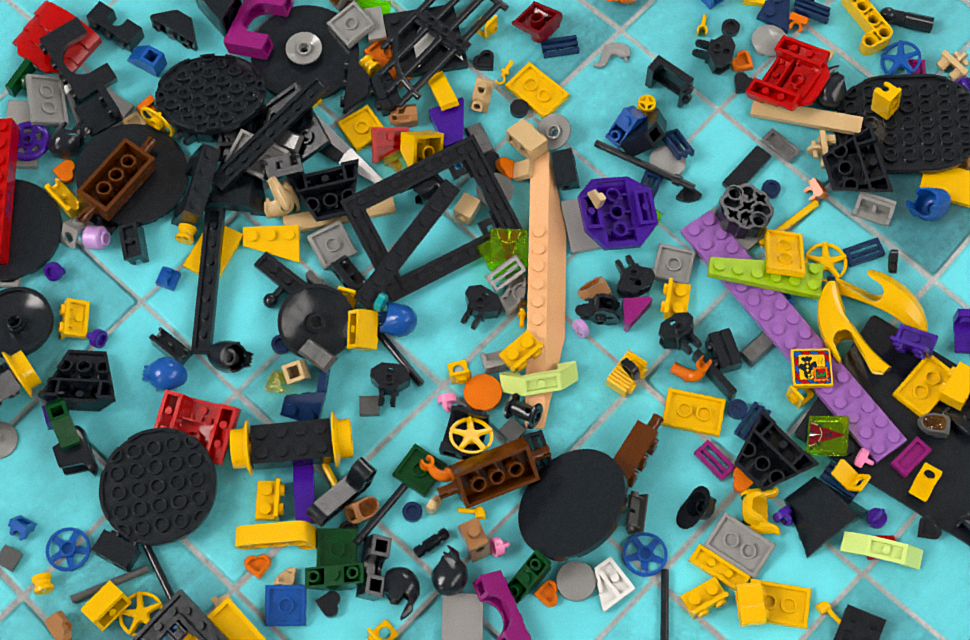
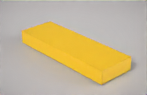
M443 71L437 72L427 84L440 109L444 111L458 106V99Z
M701 544L698 545L688 561L708 575L716 577L719 582L735 591L734 587L736 584L748 583L751 576Z

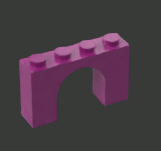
M244 0L238 9L235 19L231 23L227 35L224 37L223 43L228 52L267 60L274 46L269 35L248 31V27L255 18L261 15L273 14L288 17L294 1Z

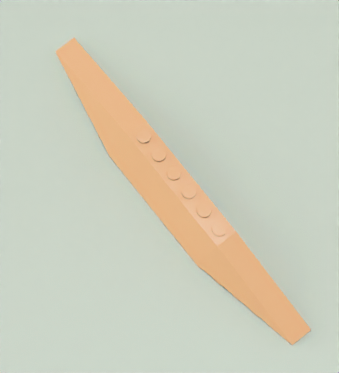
M550 150L533 161L532 178H530L527 330L530 331L539 343L542 342L544 346L541 349L543 351L541 355L536 359L532 357L527 361L526 374L557 370V364H559L565 340L566 228ZM553 392L525 396L526 404L534 407L537 403H540L543 406L541 419L533 429H544ZM525 421V429H529L527 428V421Z

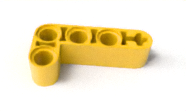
M841 0L844 8L866 33L863 35L859 45V52L864 56H870L885 48L889 44L893 30L869 0Z
M286 521L236 527L235 548L250 550L296 546L304 550L317 548V527L307 521Z

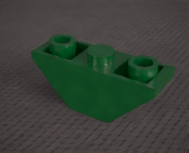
M64 397L46 403L45 409L61 449L65 450L80 444L81 440Z
M538 548L507 584L517 604L536 588L551 571L552 563Z
M364 563L305 568L306 589L343 591L352 590L365 584Z

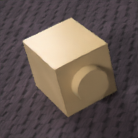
M464 192L453 209L455 220L470 226L481 209V200Z
M297 360L281 366L287 385H294L311 379L306 360Z

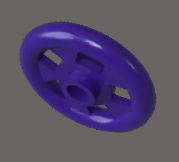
M31 121L18 124L20 136L18 150L22 147L26 151L24 154L17 152V160L33 161L42 157L48 150L50 134L47 128L43 125H31ZM31 129L32 132L24 133V130ZM41 133L43 138L38 140L36 134ZM38 145L40 148L36 152H33L31 149Z

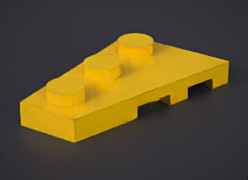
M300 226L243 227V246L264 253L267 251L271 255L300 263Z

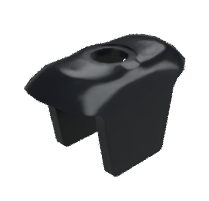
M75 425L81 443L65 450L61 449L59 443L53 446L52 449L59 468H62L66 476L90 471L96 477L98 465L87 433L82 427Z

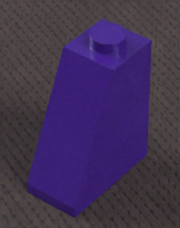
M463 97L458 98L459 105L444 111L439 106L429 109V119L434 130L444 133L443 149L463 140Z

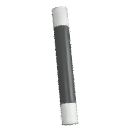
M65 85L64 91L75 122L78 124L81 120L74 110L78 105L69 94L71 89L68 85Z

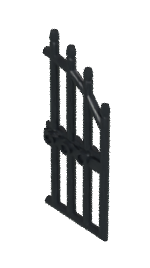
M425 0L380 46L382 50H385L392 44V58L381 68L379 73L383 76L394 67L397 78L387 87L386 91L389 94L392 93L401 83L408 91L397 102V106L399 108L403 107L412 97L419 100L421 94L418 91L455 54L459 57L464 54L471 46L468 40L500 8L506 12L509 5L502 0H490L494 5L463 36H460L454 30L484 0H474L449 26L440 20L460 0H450L435 16L428 12L427 9L436 0ZM413 22L416 23L421 29L399 50L400 35ZM427 33L433 36L435 40L403 71L400 60ZM441 43L449 48L414 86L408 81L407 77Z

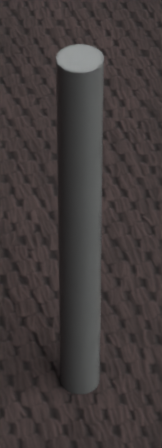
M145 565L110 581L117 586L150 571L148 566ZM108 581L71 595L72 603L95 595Z

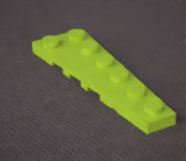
M710 257L707 277L819 300L822 290L824 264L805 263V277L799 278L766 273L765 260Z

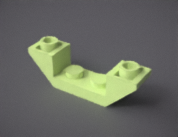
M576 361L557 364V370L520 375L519 370H516L514 373L512 371L499 373L502 392L509 394L517 393L520 396L563 390L578 381Z
M847 531L843 533L840 547L841 552L873 557L916 570H920L923 550L909 544Z

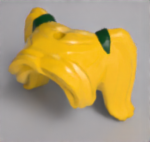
M778 487L767 489L763 492L760 489H747L741 492L743 524L759 534L780 535V528L776 524L768 522L767 499L778 495Z

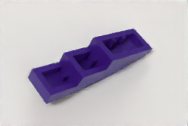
M314 465L294 466L295 520L315 524L316 522L306 514L307 509L316 501Z

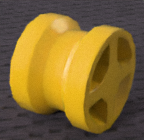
M366 55L359 61L360 66L369 75V78L374 76L380 69V64L374 62L371 55Z
M646 94L638 99L637 109L648 116L655 109L656 100L653 96Z
M179 223V232L176 234L175 240L187 245L193 244V235L196 234L197 228L188 223Z
M50 572L39 573L31 577V581L35 585V595L47 594L55 589L54 584L51 583L52 575Z

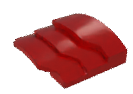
M45 1L34 12L35 16L25 25L24 30L14 39L12 44L17 47V53L20 57L31 60L32 64L45 74L57 73L61 75L57 69L54 71L51 67L49 56L47 54L44 55L40 50L39 38L74 19L76 16L54 3ZM81 20L80 22L86 29L88 37L69 47L65 52L63 60L66 67L74 73L102 43L100 36Z
M783 35L774 48L777 56L776 60L762 80L758 78L753 79L745 93L748 98L757 102L768 103L794 111L798 107L812 105L824 89L831 76L827 66L831 53L830 51Z
M165 389L154 428H172L191 435L205 447L214 464L222 466L227 447L230 444V430L236 429L241 409L188 397L185 394Z

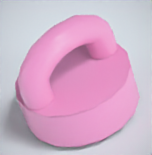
M454 393L438 395L437 404L443 405L446 412H451L452 404L457 402L456 395Z
M861 448L854 460V465L859 468L864 463L871 466L874 465V461L868 458L870 451Z
M498 536L491 538L489 545L492 555L496 558L503 556L505 549L510 547V542L502 541Z

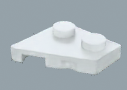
M611 556L594 568L601 607L604 613L635 590L633 584Z

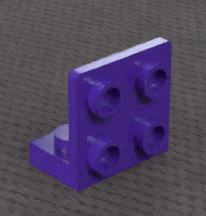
M957 309L953 316L955 353L970 354V309Z

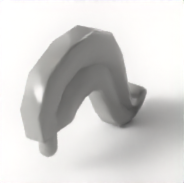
M610 43L602 50L600 61L598 63L593 62V66L598 69L604 68L612 56L624 58V61L627 62L628 58H630L631 50L623 43Z

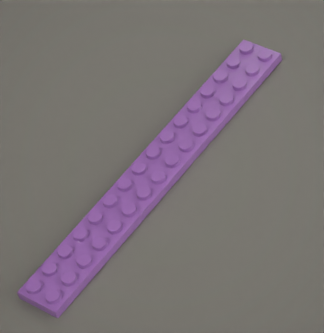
M711 210L680 230V234L707 266L710 257L752 259L731 233L725 232L720 227L719 219ZM720 280L790 364L791 349H827L825 343L781 292ZM831 355L833 387L811 389L859 446L870 451L868 456L876 465L906 443L907 439L841 362L839 364Z

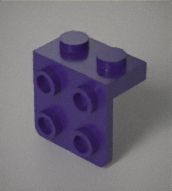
M900 324L896 337L891 335L889 340L896 351L904 354L908 351L914 353V357L925 360V357L931 359L939 337Z

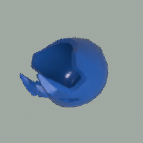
M920 187L915 191L918 196L914 202L906 201V206L914 217L918 216L925 221H935L942 218L949 210L951 196L946 190L941 188Z
M386 302L388 312H378L381 315L378 316L380 318L378 326H380L379 330L382 333L403 337L413 332L416 327L417 315L407 305Z
M168 357L159 358L150 365L144 366L145 370H143L142 374L144 376L142 381L149 382L156 388V391L160 392L165 391V389H177L184 385L188 378L184 366L179 361Z

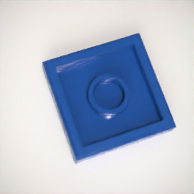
M265 585V626H306L307 589L305 585Z

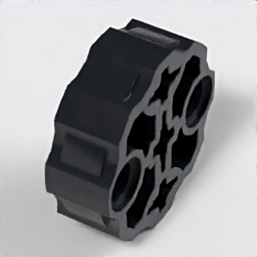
M744 183L742 185H731L726 188L716 206L715 215L719 219L720 227L725 232L733 234L735 238H757L763 234L766 226H768L773 217L774 208L770 204V197L764 191L758 190L754 185Z

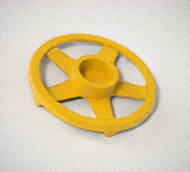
M145 106L140 109L141 116L151 127L162 130L170 137H173L175 129L161 116V112H155ZM143 111L147 112L151 118H146Z
M827 242L819 243L812 246L806 253L805 263L811 260L818 264H824L823 271H830L835 278H841L847 269L846 254L834 244ZM822 247V256L810 255L813 250ZM828 247L835 249L840 255L831 257ZM843 260V270L839 274L834 267V263Z
M469 416L456 421L451 426L449 439L457 450L467 454H478L491 446L493 431L492 427L490 428L486 422ZM467 422L466 430L456 429L459 424ZM473 422L483 425L486 429L475 430ZM453 433L463 436L459 446L453 440ZM489 433L490 440L485 446L479 437ZM468 444H476L481 450L467 451L464 448Z
M138 591L128 597L130 600L136 597V608L125 609L118 618L122 629L129 635L135 636L137 633L134 632L139 624H147L151 619L150 613L163 607L159 598L152 593ZM142 596L151 597L157 603L145 607ZM123 615L133 617L129 630L124 625Z

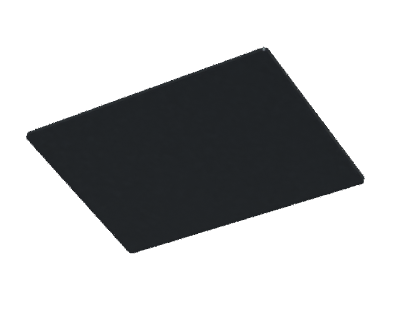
M872 315L860 335L870 348L892 367L891 370L885 375L872 374L854 343L841 362L907 439L906 443L876 465L875 463L872 466L864 463L861 468L855 466L854 460L861 447L819 397H817L794 435L808 444L810 422L818 425L823 423L820 427L844 434L846 439L851 440L855 445L854 452L849 456L832 457L831 439L819 442L820 445L816 444L811 447L837 463L844 459L858 474H869L871 478L868 483L917 514L932 516L935 524H938L941 529L970 546V531L963 524L958 528L956 527L959 519L970 509V438L952 424H950V432L947 438L927 435L917 424L919 416L892 396L893 392L922 359L914 357V353L908 351L906 354L896 351L889 338L891 335L896 337L898 329L878 316ZM933 351L932 355L950 369L952 366L957 367V364ZM939 401L929 413L941 414L949 405ZM918 436L932 451L904 478L890 464ZM924 463H928L943 472L927 502L909 493ZM924 471L926 477H935V474L932 471Z

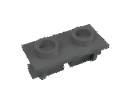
M631 491V494L628 495L627 508L631 510L627 512L624 524L626 531H628L627 534L644 533L649 494L638 495L639 492Z

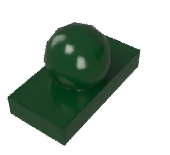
M26 58L5 85L11 96L16 97L21 89L27 90L25 76L33 74L35 71L31 60Z

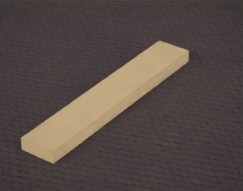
M753 100L750 117L850 135L859 133L863 122V117L809 107H798L794 111H789L779 106L776 107Z
M393 197L367 209L366 211L370 219L396 214ZM309 211L282 217L284 226L299 225L300 233L322 229L338 220L342 224L350 223L346 215L316 222Z

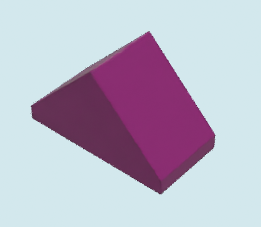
M651 297L622 298L623 328L626 333L651 307Z

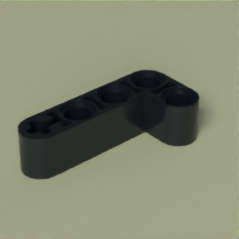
M360 457L352 465L348 475L311 504L306 514L320 527L324 526L342 511L344 506L354 501L371 485L377 470L363 457Z

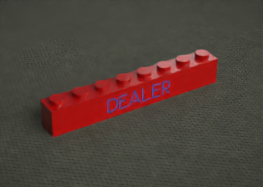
M13 118L0 119V264H8L19 140V127Z

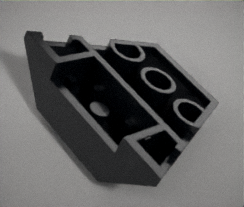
M871 123L859 133L852 135L844 143H840L822 155L832 191L893 192Z
M359 159L341 162L339 167L308 174L302 171L286 175L316 222L346 215L340 201L356 192Z
M221 161L218 169L225 163V161ZM244 172L225 192L212 182L205 207H224L230 211L250 212L251 215L266 216L264 211L266 197L262 179Z
M68 350L57 365L54 375L48 378L47 385L43 391L40 390L37 394L39 398L46 402L64 397L69 410L100 412L116 401L107 351Z
M761 409L748 438L734 462L762 492L819 465L763 409Z
M815 476L784 499L785 505L789 506L792 510L790 516L798 532L799 540L805 549L807 558L868 512V510Z

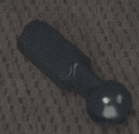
M885 7L879 12L888 24L926 33L931 32L934 23V17L895 10L891 7Z

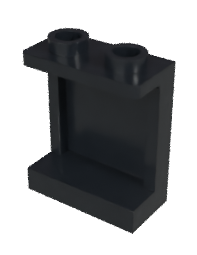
M658 55L647 68L645 86L651 89L658 82L679 96L677 107L681 108L684 104L687 105L692 99L691 93L694 90V78Z
M452 405L445 435L439 447L440 455L460 460L478 455L467 454L457 450L450 442L449 431L456 421L469 416L480 419L489 425L490 415L480 409L474 411L464 405ZM467 422L459 424L456 429L466 430ZM473 422L475 430L486 429L483 425ZM453 433V440L459 446L463 436ZM486 434L479 437V439H480L483 443H484ZM468 444L464 448L467 451L481 450L476 444Z

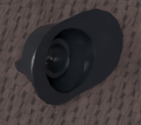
M698 486L682 504L676 516V522L680 528L689 529L697 524L699 520H707L713 515L717 500L710 496L708 488Z

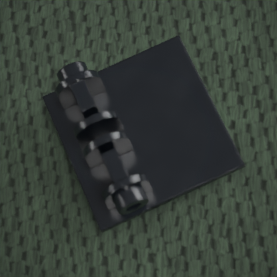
M847 604L833 640H879L887 620Z

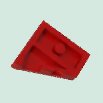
M371 127L372 163H377L399 151L401 132H409V127Z

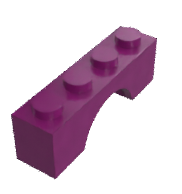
M501 570L479 576L472 584L480 602L494 606L499 611L503 620L502 632L496 640H531V636L524 625L523 617L517 609L515 599L511 595L507 580Z

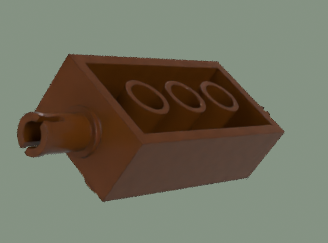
M148 136L145 142L138 147L127 138L123 139L77 190L79 201L86 205L80 214L76 216L80 223L82 222L83 225H86L95 213L107 221L112 219L156 169L155 158L149 154L158 145L156 140Z
M653 413L647 425L637 420L613 458L622 468L630 488L637 481L638 471L642 472L646 467L648 455L652 456L658 447L657 430L664 421L658 414Z
M521 437L450 465L449 467L454 479L452 480L453 482L436 489L441 500L458 494L465 508L468 509L540 480L535 464L539 460L551 457L552 454L547 444L531 451L528 443Z

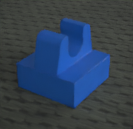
M163 266L155 283L157 286L174 291L181 273Z
M22 515L11 518L8 524L11 527V536L16 535L17 531L20 532V541L26 539L30 532L35 530L37 525Z

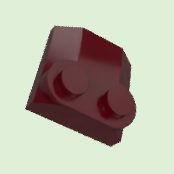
M533 1L520 16L512 21V25L530 34L534 42L541 43L546 41L560 27L563 18L562 12Z

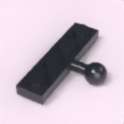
M267 251L254 264L258 271L279 286L273 293H268L264 296L263 303L267 308L276 307L278 298L284 291L290 294L297 288L308 285V283Z

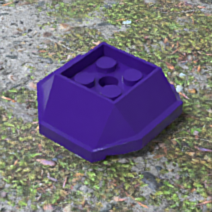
M628 176L591 179L577 197L584 232L604 251L640 248L659 223L651 188L641 185ZM594 189L598 193L602 192L606 197L603 206L598 209L595 208L587 194Z

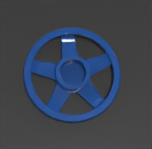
M899 40L888 46L881 54V68L886 75H893L898 68H904L909 72L907 74H913L920 66L921 52L915 44ZM904 45L911 46L916 51L906 54L904 53ZM898 46L896 55L887 54L889 50ZM918 55L917 65L913 69L909 64V59ZM884 59L893 61L889 71L884 67Z
M72 527L56 531L49 538L46 545L48 562L55 569L65 572H73L83 566L91 553V544L88 536L80 529ZM64 531H73L70 539L63 541L57 535ZM79 534L84 537L87 547L76 546ZM53 540L59 546V551L50 557L49 547ZM86 553L83 560L75 565L74 555ZM65 557L69 567H60L54 562Z
M644 532L637 533L626 541L622 556L626 567L632 573L642 577H649L659 573L664 568L668 552L666 545L658 536ZM650 536L655 539L647 546L643 545L637 537ZM633 541L637 552L626 556L627 547ZM659 542L664 550V559L653 553ZM639 560L641 562V572L632 568L628 562ZM650 561L661 564L655 571L647 573Z

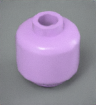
M89 225L81 233V241L87 249L103 250L110 243V233L104 226Z

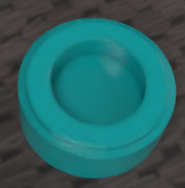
M382 292L378 294L373 307L375 311L380 313L383 311L388 300L387 294Z

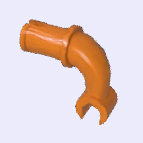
M702 355L696 362V370L686 368L675 362L670 369V373L682 378L686 383L697 382L704 377L712 364V359L704 363V355Z
M427 455L425 458L429 464H426L423 459L419 462L420 468L428 471L434 479L441 482H453L452 480L454 479L450 468L438 469L434 465L435 461L431 455Z

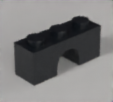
M101 1L86 16L89 22L88 25L93 31L101 32L107 40L110 41L112 39L123 50L127 49L132 52L145 37L142 27L129 19L122 25L114 26L113 23L117 20L114 10Z
M372 534L365 538L361 563H364L365 584L357 587V598L376 601L384 597L385 577L381 576L384 561L390 556L392 538Z

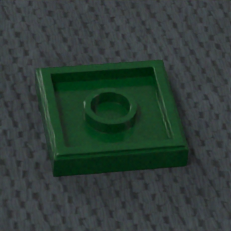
M414 444L392 476L425 498L437 480L428 471L422 470L419 462L423 459L426 464H429L425 458L427 455H431L435 461L434 465L438 469L444 470L447 468V464L417 444Z
M317 528L316 567L357 563L358 545L353 540L358 535V529Z

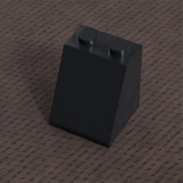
M196 0L201 12L221 35L225 37L238 13L239 7L242 5V0Z

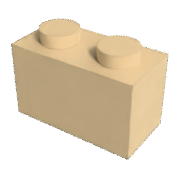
M523 118L506 130L507 142L526 159L530 158L532 161H535L548 151L546 136L542 133L540 134L532 123H528Z

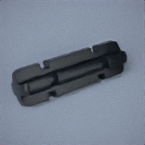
M442 528L438 531V534H433L423 541L422 545L419 544L414 547L413 551L418 558H421L425 555L426 551H431L441 544L442 540H447L450 535L445 528Z

